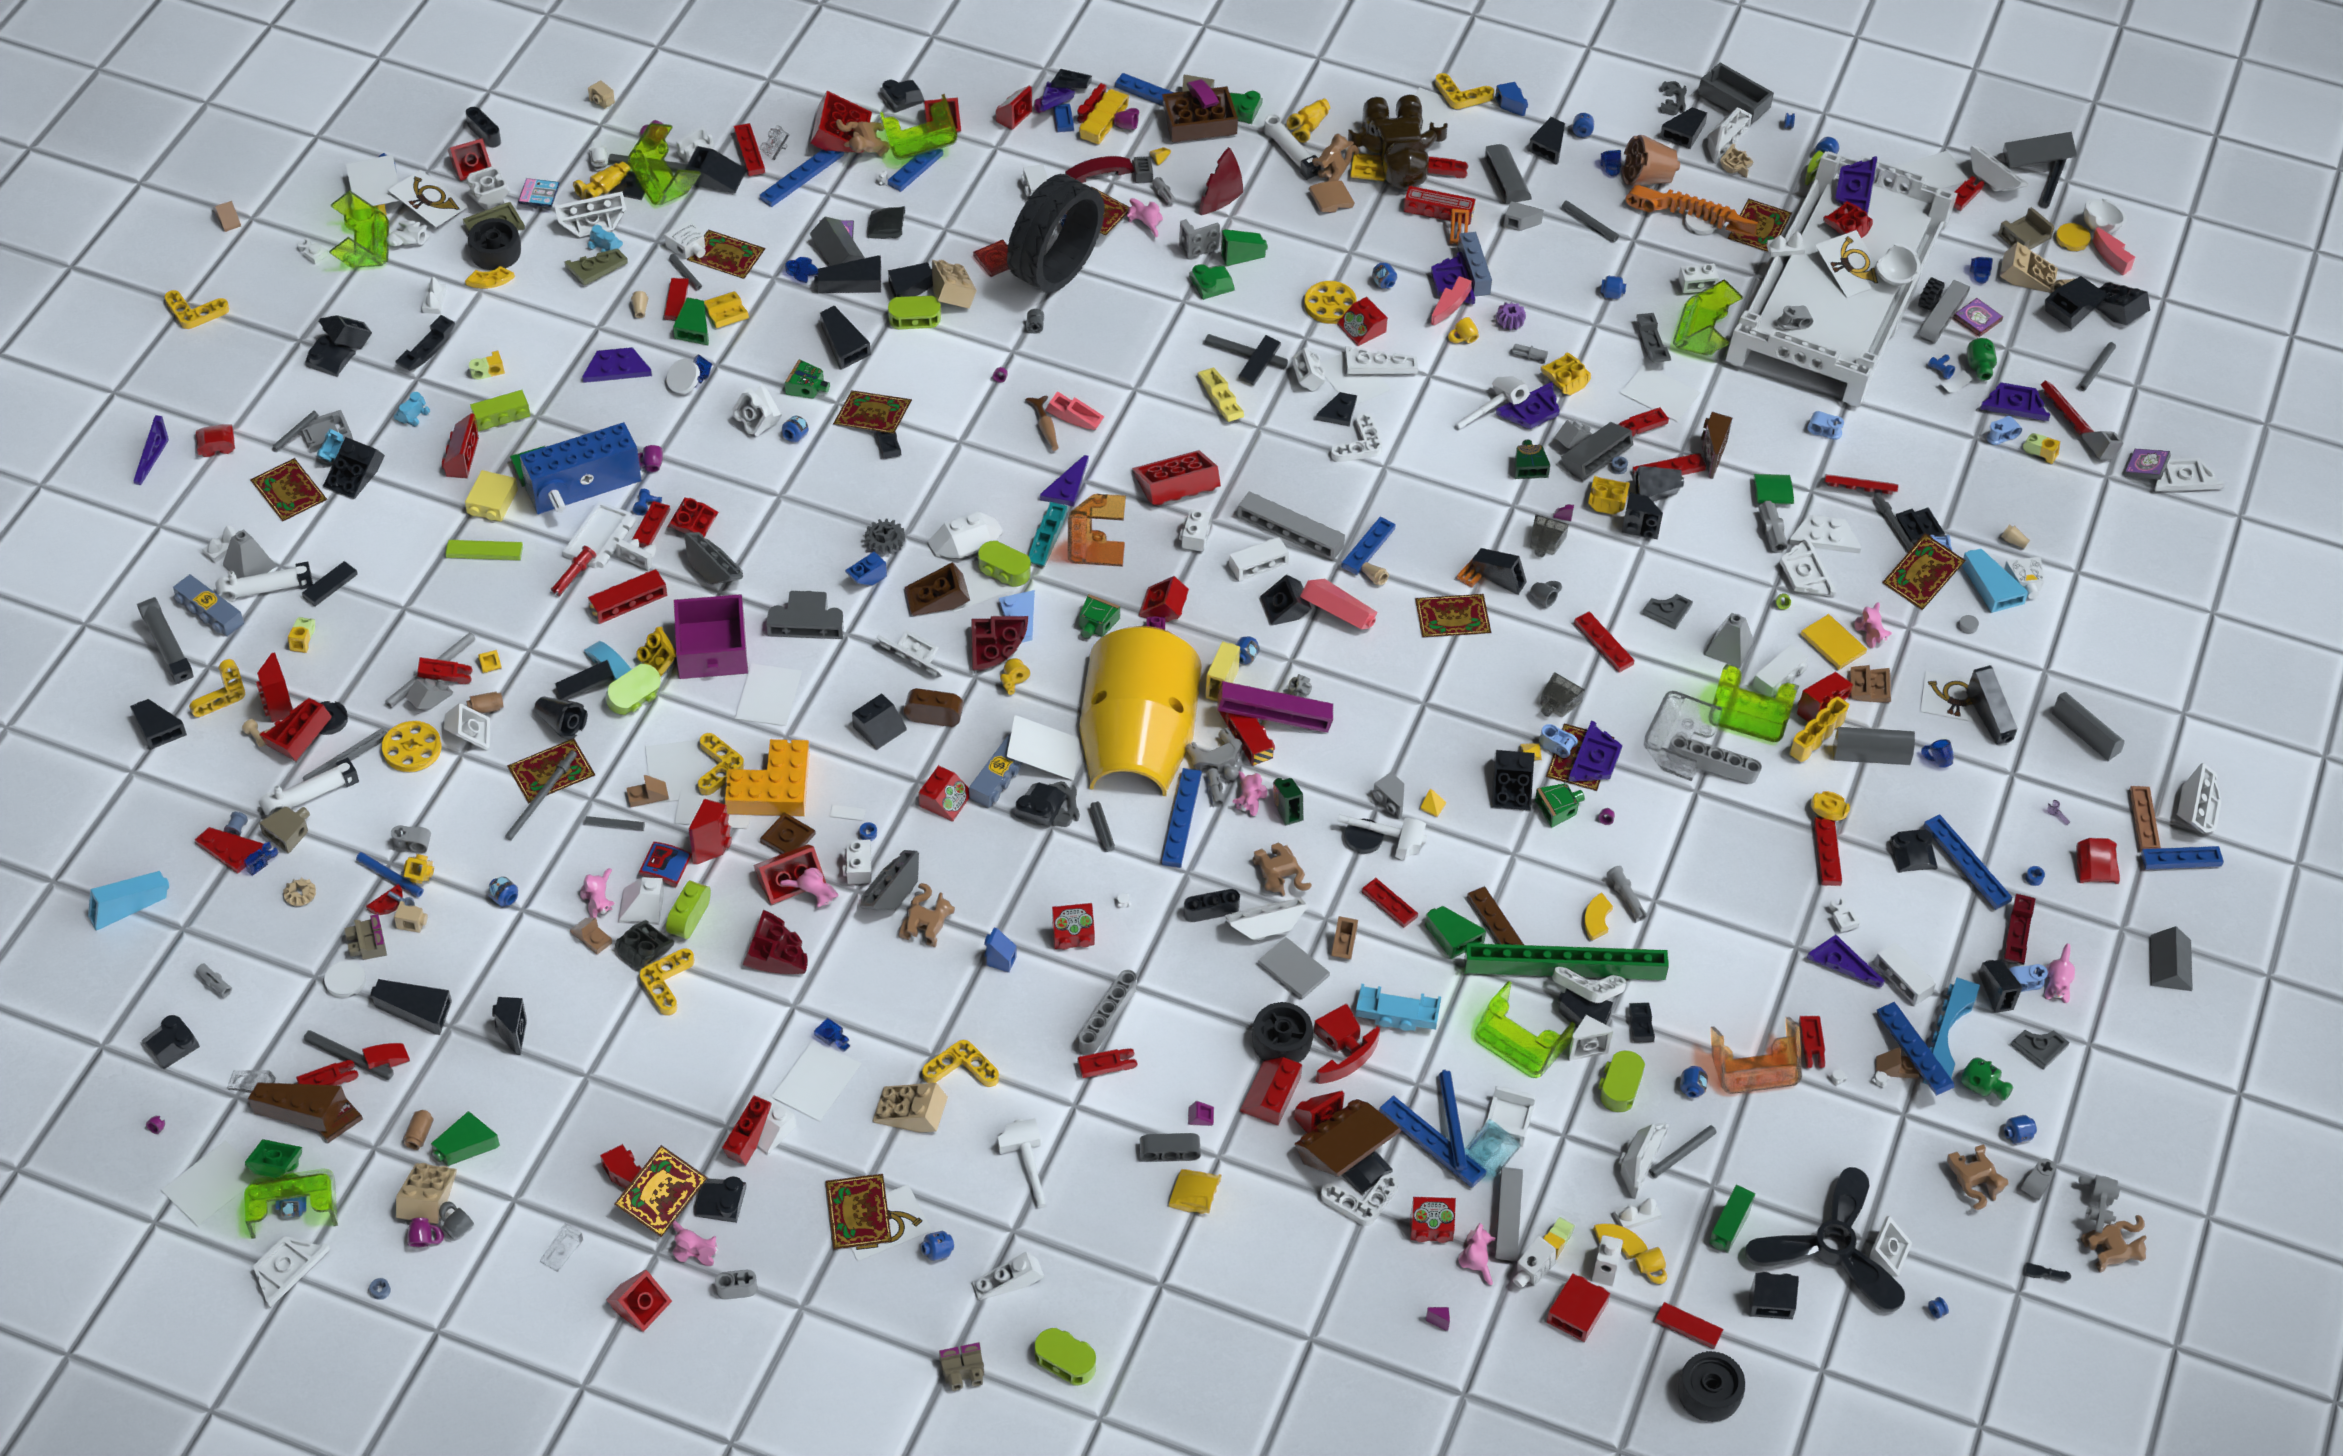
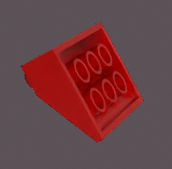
M826 91L818 105L810 143L817 148L827 151L855 152L851 147L844 146L853 137L854 130L851 129L848 132H843L837 128L836 121L840 119L844 125L848 122H870L872 112L830 91Z
M1200 450L1132 468L1147 500L1153 505H1162L1165 501L1180 500L1187 495L1195 496L1198 492L1213 491L1216 487L1221 486L1218 466Z

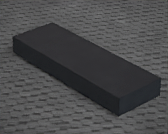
M1265 335L1238 375L1239 379L1254 386L1280 348L1281 342Z
M343 561L303 591L302 596L311 604L317 606L358 575L357 570Z
M605 660L555 683L560 698L568 700L614 679L615 676L609 661Z

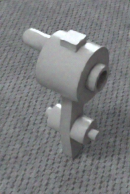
M2096 1175L2094 1179L2080 1176L2078 1178L2080 1184L2092 1187L2090 1200L2099 1202L2098 1208L2092 1206L2090 1210H2086V1214L2089 1215V1219L2096 1221V1232L2102 1233L2104 1223L2111 1224V1221H2116L2113 1211L2106 1210V1204L2112 1205L2114 1199H2118L2120 1188L2117 1187L2118 1180Z

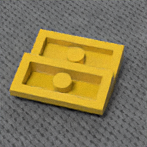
M1354 153L1351 178L1384 181L1381 157L1379 155L1361 153L1356 155Z
M735 291L704 301L705 310L716 328L749 318L748 311L742 305L741 298Z

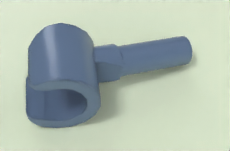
M391 891L388 893V896L399 903L403 901L406 906H415V902L411 897L402 898Z

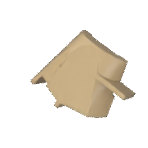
M1732 143L1720 159L1721 166L1728 173L1738 172L1747 178L1749 171L1747 168L1753 165V160L1747 156L1746 151H1738L1735 148L1736 144Z

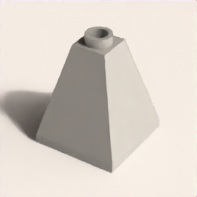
M244 529L231 537L223 566L229 572L233 571L236 578L264 574L276 568V564Z
M1731 613L1719 626L1705 655L1741 668L1754 642L1746 618L1739 614Z

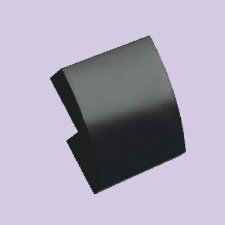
M1929 507L1916 512L1912 508L1896 514V518L1912 543H1917L1925 533L1929 536L1945 537L1943 529Z

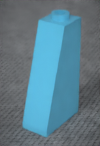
M1977 549L1964 553L1963 559L1966 561L1962 567L1991 613L2025 604L2028 591L1985 551Z
M160 871L90 889L88 917L95 930L102 929L167 897V889H169V882Z

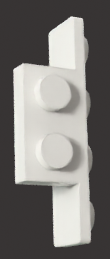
M908 630L904 632L897 645L880 635L877 636V639L881 642L880 646L887 650L892 648L896 650L895 654L904 659L906 656L911 658L910 662L918 667L923 665L927 667L926 671L935 676L938 673L943 676L944 672L939 667L931 664L939 649L934 644Z

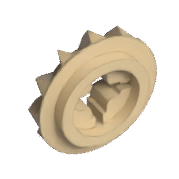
M302 877L300 880L293 879L283 889L284 898L287 903L294 906L306 905L316 895L315 885L310 879L304 880ZM297 888L302 890V896L297 892Z

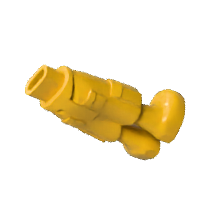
M1327 99L1317 100L1302 108L1298 114L1293 113L1288 117L1287 127L1290 130H1294L1292 135L1298 142H1307L1310 139V132L1314 131L1325 116L1328 115L1331 107Z
M623 161L619 164L615 163L592 175L588 184L581 180L574 181L573 188L582 200L599 197L601 194H607L620 184L631 168Z

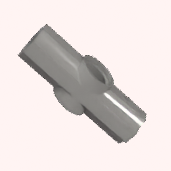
M1765 501L1759 505L1762 531L1764 536L1768 537L1771 550L1775 551V553H1781L1788 546L1784 535V522L1778 516L1775 503Z

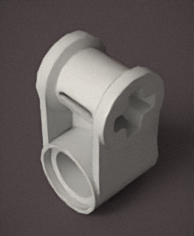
M1804 305L1785 306L1782 316L1777 320L1778 325L1783 329H1806L1814 322L1807 307Z
M395 826L391 830V837L394 839L392 842L393 848L397 851L425 853L428 849L431 832L424 827Z
M2046 1158L2039 1160L2031 1174L2026 1178L2021 1190L2040 1200L2056 1170L2054 1162Z

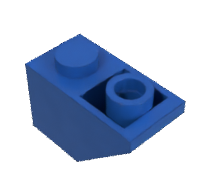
M1516 82L1497 85L1495 98L1500 108L1520 116H1525L1528 101L1526 98L1524 99L1522 90L1518 88Z
M872 552L847 568L845 573L856 583L873 586L887 577L886 562L877 553Z
M994 927L991 934H987L984 942L986 946L984 956L987 957V966L1010 973L1017 958V946L998 928Z

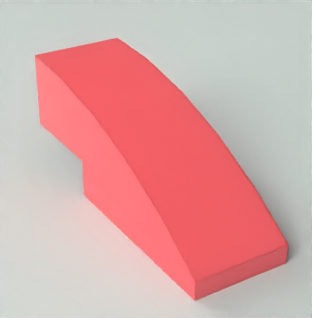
M2097 227L2092 240L2095 248L2111 267L2120 274L2125 275L2132 269L2135 256L2124 250L2126 244Z
M1459 276L1452 290L1444 289L1431 316L1432 325L1435 326L1460 307L1471 291V280Z
M1058 391L1045 409V411L1059 419L1092 430H1096L1104 418L1103 415L1074 397L1073 400H1070Z

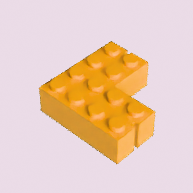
M770 739L767 770L728 769L725 794L727 813L732 815L781 816L785 812L790 816H805L810 757L809 740H791V743H788V740Z

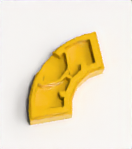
M501 266L489 272L475 270L465 280V284L480 289L495 288L511 281L515 274Z
M1602 892L1591 900L1585 913V930L1591 941L1608 933L1609 930L1605 923V918L1613 910V905Z
M1615 1224L1594 1225L1593 1229L1599 1243H1601L1602 1235L1623 1240L1621 1251L1628 1259L1638 1257L1640 1253L1648 1250L1644 1241L1625 1227Z

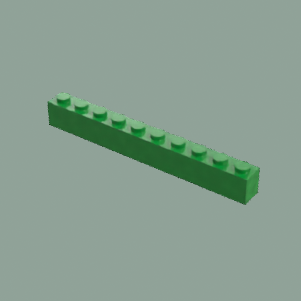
M1467 943L1464 956L1465 973L1553 976L1556 967H1564L1587 978H1606L1615 975L1624 979L1666 980L1669 968L1668 950Z

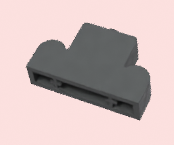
M790 591L787 609L776 605L768 611L766 625L769 637L843 639V612L839 608L828 609L826 592Z

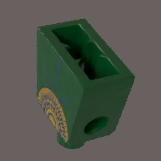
M1529 439L1522 441V445L1516 448L1514 478H1549L1550 462L1543 446L1533 445Z
M1282 778L1275 779L1273 782L1274 804L1285 826L1303 821L1302 791L1292 778L1284 780Z

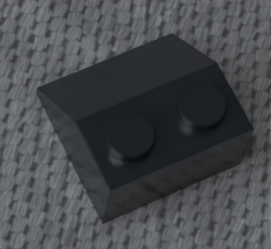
M1287 574L1260 596L1272 625L1299 620L1312 609L1310 603L1300 597L1304 589L1301 581Z
M882 693L852 712L853 728L876 750L907 730L894 704Z
M498 997L497 1004L493 1005L492 1016L495 1017V1028H498L499 1036L514 1053L521 1055L527 1025L523 998Z

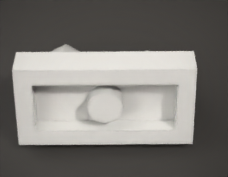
M1798 231L1790 238H1783L1779 235L1774 240H1767L1770 257L1805 253L1803 238Z
M432 277L430 283H428L422 306L423 313L441 314L447 288L446 284H440L435 277Z
M226 526L220 537L217 539L212 538L210 543L202 549L203 554L214 563L224 558L231 537L237 533L235 529L231 526Z
M620 539L616 543L618 557L647 571L652 567V558L656 552L655 544L640 549L638 539L627 542Z
M1647 1198L1646 1200L1614 1210V1216L1619 1226L1627 1229L1659 1220L1662 1215L1657 1207V1202L1653 1198Z

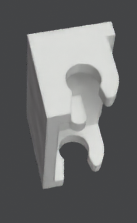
M703 126L676 142L677 154L687 164L696 146L715 149L712 135L709 134L707 136L706 129Z

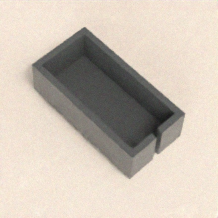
M1720 62L1711 69V72L1709 71L1701 78L1698 94L1729 112L1738 107L1752 114L1750 124H1753L1771 108L1774 92Z

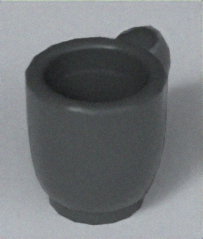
M1558 581L1536 582L1531 587L1530 595L1543 606L1550 607L1556 601L1558 593L1562 589V584Z
M447 1201L440 1206L439 1215L444 1222L442 1228L452 1239L460 1237L474 1225L471 1218L461 1208H457L454 1203ZM451 1208L454 1209V1212L446 1219V1212Z

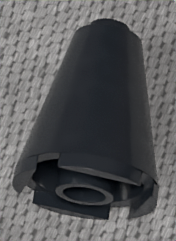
M543 696L536 701L534 707L535 712L560 737L567 740L575 738L577 736L576 733L579 730L582 731L587 722V710L584 709L583 704Z

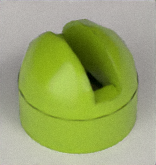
M1782 593L1776 597V604L1780 609H1787L1791 605V599L1789 595ZM1783 597L1785 604H1781V598Z

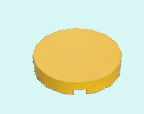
M2076 223L2063 224L2056 233L2057 243L2061 247H2067V250L2070 251L2084 250L2091 240L2090 232L2082 225Z
M1823 791L1822 794L1817 792L1811 800L1813 811L1825 819L1833 821L1843 820L1850 811L1849 803L1847 802L1846 804L1844 802L1845 799L1834 792Z

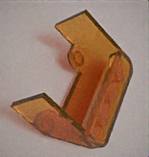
M1093 494L1069 512L1068 560L1075 564L1123 567L1125 542L1107 541V536L1104 532L1092 530V519L1124 521L1126 496Z
M1785 1017L1786 1037H1780L1773 1041L1771 1054L1733 1059L1732 1050L1724 1045V1036L1714 1026L1710 1027L1712 1059L1722 1089L1729 1094L1797 1085L1802 1078L1800 1026L1790 1017Z

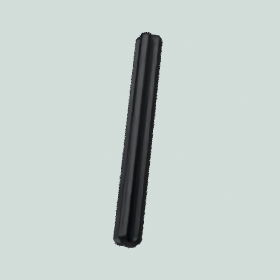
M2067 159L2056 160L2040 203L2042 207H2049Z

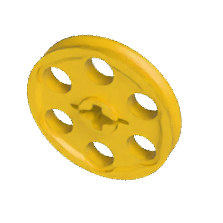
M1322 281L1314 284L1307 290L1304 306L1308 315L1316 321L1326 324H1337L1351 306L1345 305L1344 302L1348 301L1353 304L1357 302L1354 291L1346 284L1337 281ZM1325 289L1327 292L1321 293L1318 290ZM1342 290L1344 293L1338 294L1336 291ZM1315 299L1317 302L1311 303L1309 300ZM1317 311H1324L1325 314H1318ZM1341 312L1343 315L1337 316L1334 313Z
M407 721L394 726L386 733L382 741V752L386 762L392 768L403 772H415L429 767L438 759L442 749L438 731L430 724L421 721ZM418 728L420 729V732L417 734L411 733V730ZM395 735L402 736V738L399 740L392 739V737ZM429 737L435 738V740L430 743L425 741ZM392 750L398 751L396 755H388ZM426 752H429V753L432 754V755H431L430 757H428V758H423V757H422V754H424V753H426ZM406 759L413 760L411 764H403V761Z

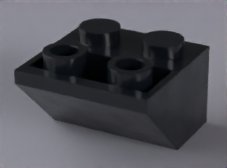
M339 315L320 318L318 321L323 327V331L330 336L331 341L336 345L342 344L349 348L362 349L372 334L364 322Z
M1630 493L1622 533L1658 540L1663 512L1648 496Z
M1769 1272L1755 1273L1749 1292L1750 1316L1793 1320L1797 1305L1799 1276L1788 1273L1781 1275L1770 1274Z

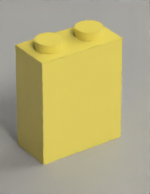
M481 470L465 500L467 514L502 522L518 491L516 478Z
M1222 641L1207 673V699L1217 701L1222 681L1234 682L1239 671L1240 646Z

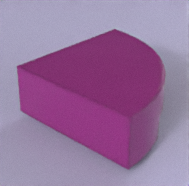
M1567 504L1565 507L1557 508L1553 518L1571 521L1574 505Z

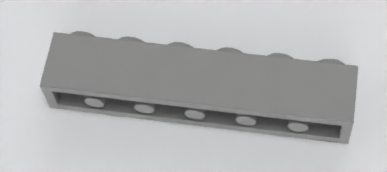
M1249 491L1238 505V518L1334 561L1344 547L1345 534L1267 500L1258 494Z

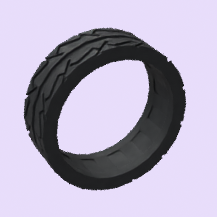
M1057 174L1044 181L1029 197L1012 229L1007 249V264L1009 270H1011L1010 272L1019 279L1041 289L1043 292L1052 293L1065 287L1075 278L1082 269V266L1085 265L1096 245L1104 219L1102 195L1097 190L1066 174ZM1067 212L1064 225L1056 241L1045 254L1047 244L1055 227Z

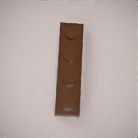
M1485 886L1467 894L1468 900L1498 944L1524 945Z

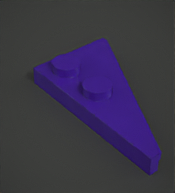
M1047 82L1040 110L1045 111L1063 102H1067L1074 98L1075 91L1067 88H1052L1051 82Z
M155 415L133 480L134 484L142 485L169 441L162 416Z
M1084 455L1047 487L1040 494V500L1074 507L1089 456Z
M1836 934L1807 955V958L1813 962L1879 988L1884 985L1885 980Z

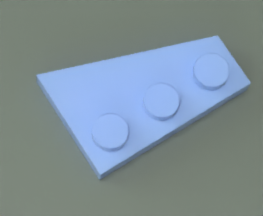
M1035 590L999 598V605L1004 616H1028L1027 631L1021 643L1032 641Z

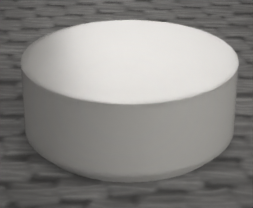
M1972 615L1963 616L1959 623V628L1965 633H1974L1979 626L1978 619Z

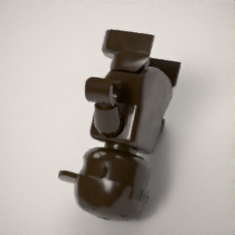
M1411 94L1404 95L1397 101V118H1389V107L1384 98L1372 97L1364 103L1360 133H1355L1348 129V141H1352L1353 145L1357 147L1364 146L1368 150L1380 154L1383 161V175L1390 185L1408 191L1409 186L1418 187L1428 177L1429 156L1425 149L1430 148L1434 142H1441L1447 138L1448 123H1444L1443 127L1439 128L1434 127V123L1431 122L1429 130L1421 134L1423 126L1422 105L1417 96Z

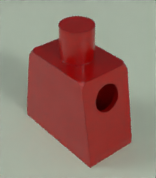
M1347 1003L1315 1020L1313 1032L1334 1051L1338 1052L1347 1048L1353 1054L1360 1049L1361 1046L1357 1041L1360 1039L1361 1029Z

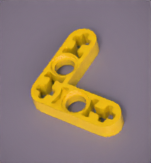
M1439 73L1436 75L1435 86L1447 103L1454 109H1461L1493 100L1494 89L1490 86L1460 91L1448 74Z
M171 290L165 294L167 306L184 329H192L229 312L228 301L224 298H218L191 309L180 292ZM179 308H185L183 311H176ZM202 312H209L207 315H200Z
M226 659L218 666L223 688L199 697L190 703L189 708L195 717H202L244 698L245 689L239 668L234 660Z
M705 733L700 737V747L719 764L698 780V789L703 795H711L727 783L728 769H744V759L716 735ZM724 750L727 754L720 756L717 752ZM718 772L726 773L724 777L716 776Z
M680 949L645 966L640 971L642 985L663 1015H673L678 1008L677 1000L664 980L693 966L695 959L690 949ZM666 964L673 966L668 971L663 970L662 967ZM649 974L650 976H652L654 982L651 983L650 978L646 975ZM658 987L664 989V991L660 994H655L653 992V990ZM665 998H666L667 1003H668L669 1005H671V1007H668L667 1005L664 1004V999H665Z
M968 1040L956 1042L925 1064L922 1069L923 1079L927 1083H936L963 1064L986 1087H993L998 1084L999 1071ZM960 1049H967V1053L965 1051L960 1052ZM945 1058H951L953 1063L945 1065L942 1061ZM980 1060L982 1065L974 1067L971 1065V1062ZM928 1071H935V1075H933L932 1073L928 1075ZM986 1073H987L989 1076H992V1075H993V1078H991V1077L986 1078Z

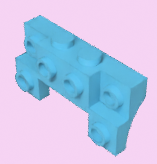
M1361 983L1355 1017L1373 1019L1376 1025L1400 1028L1405 1031H1415L1416 1027L1436 1030L1441 996H1438L1437 999L1424 997V994L1421 993V999L1419 1000L1381 993L1380 986L1376 989L1364 987V984Z

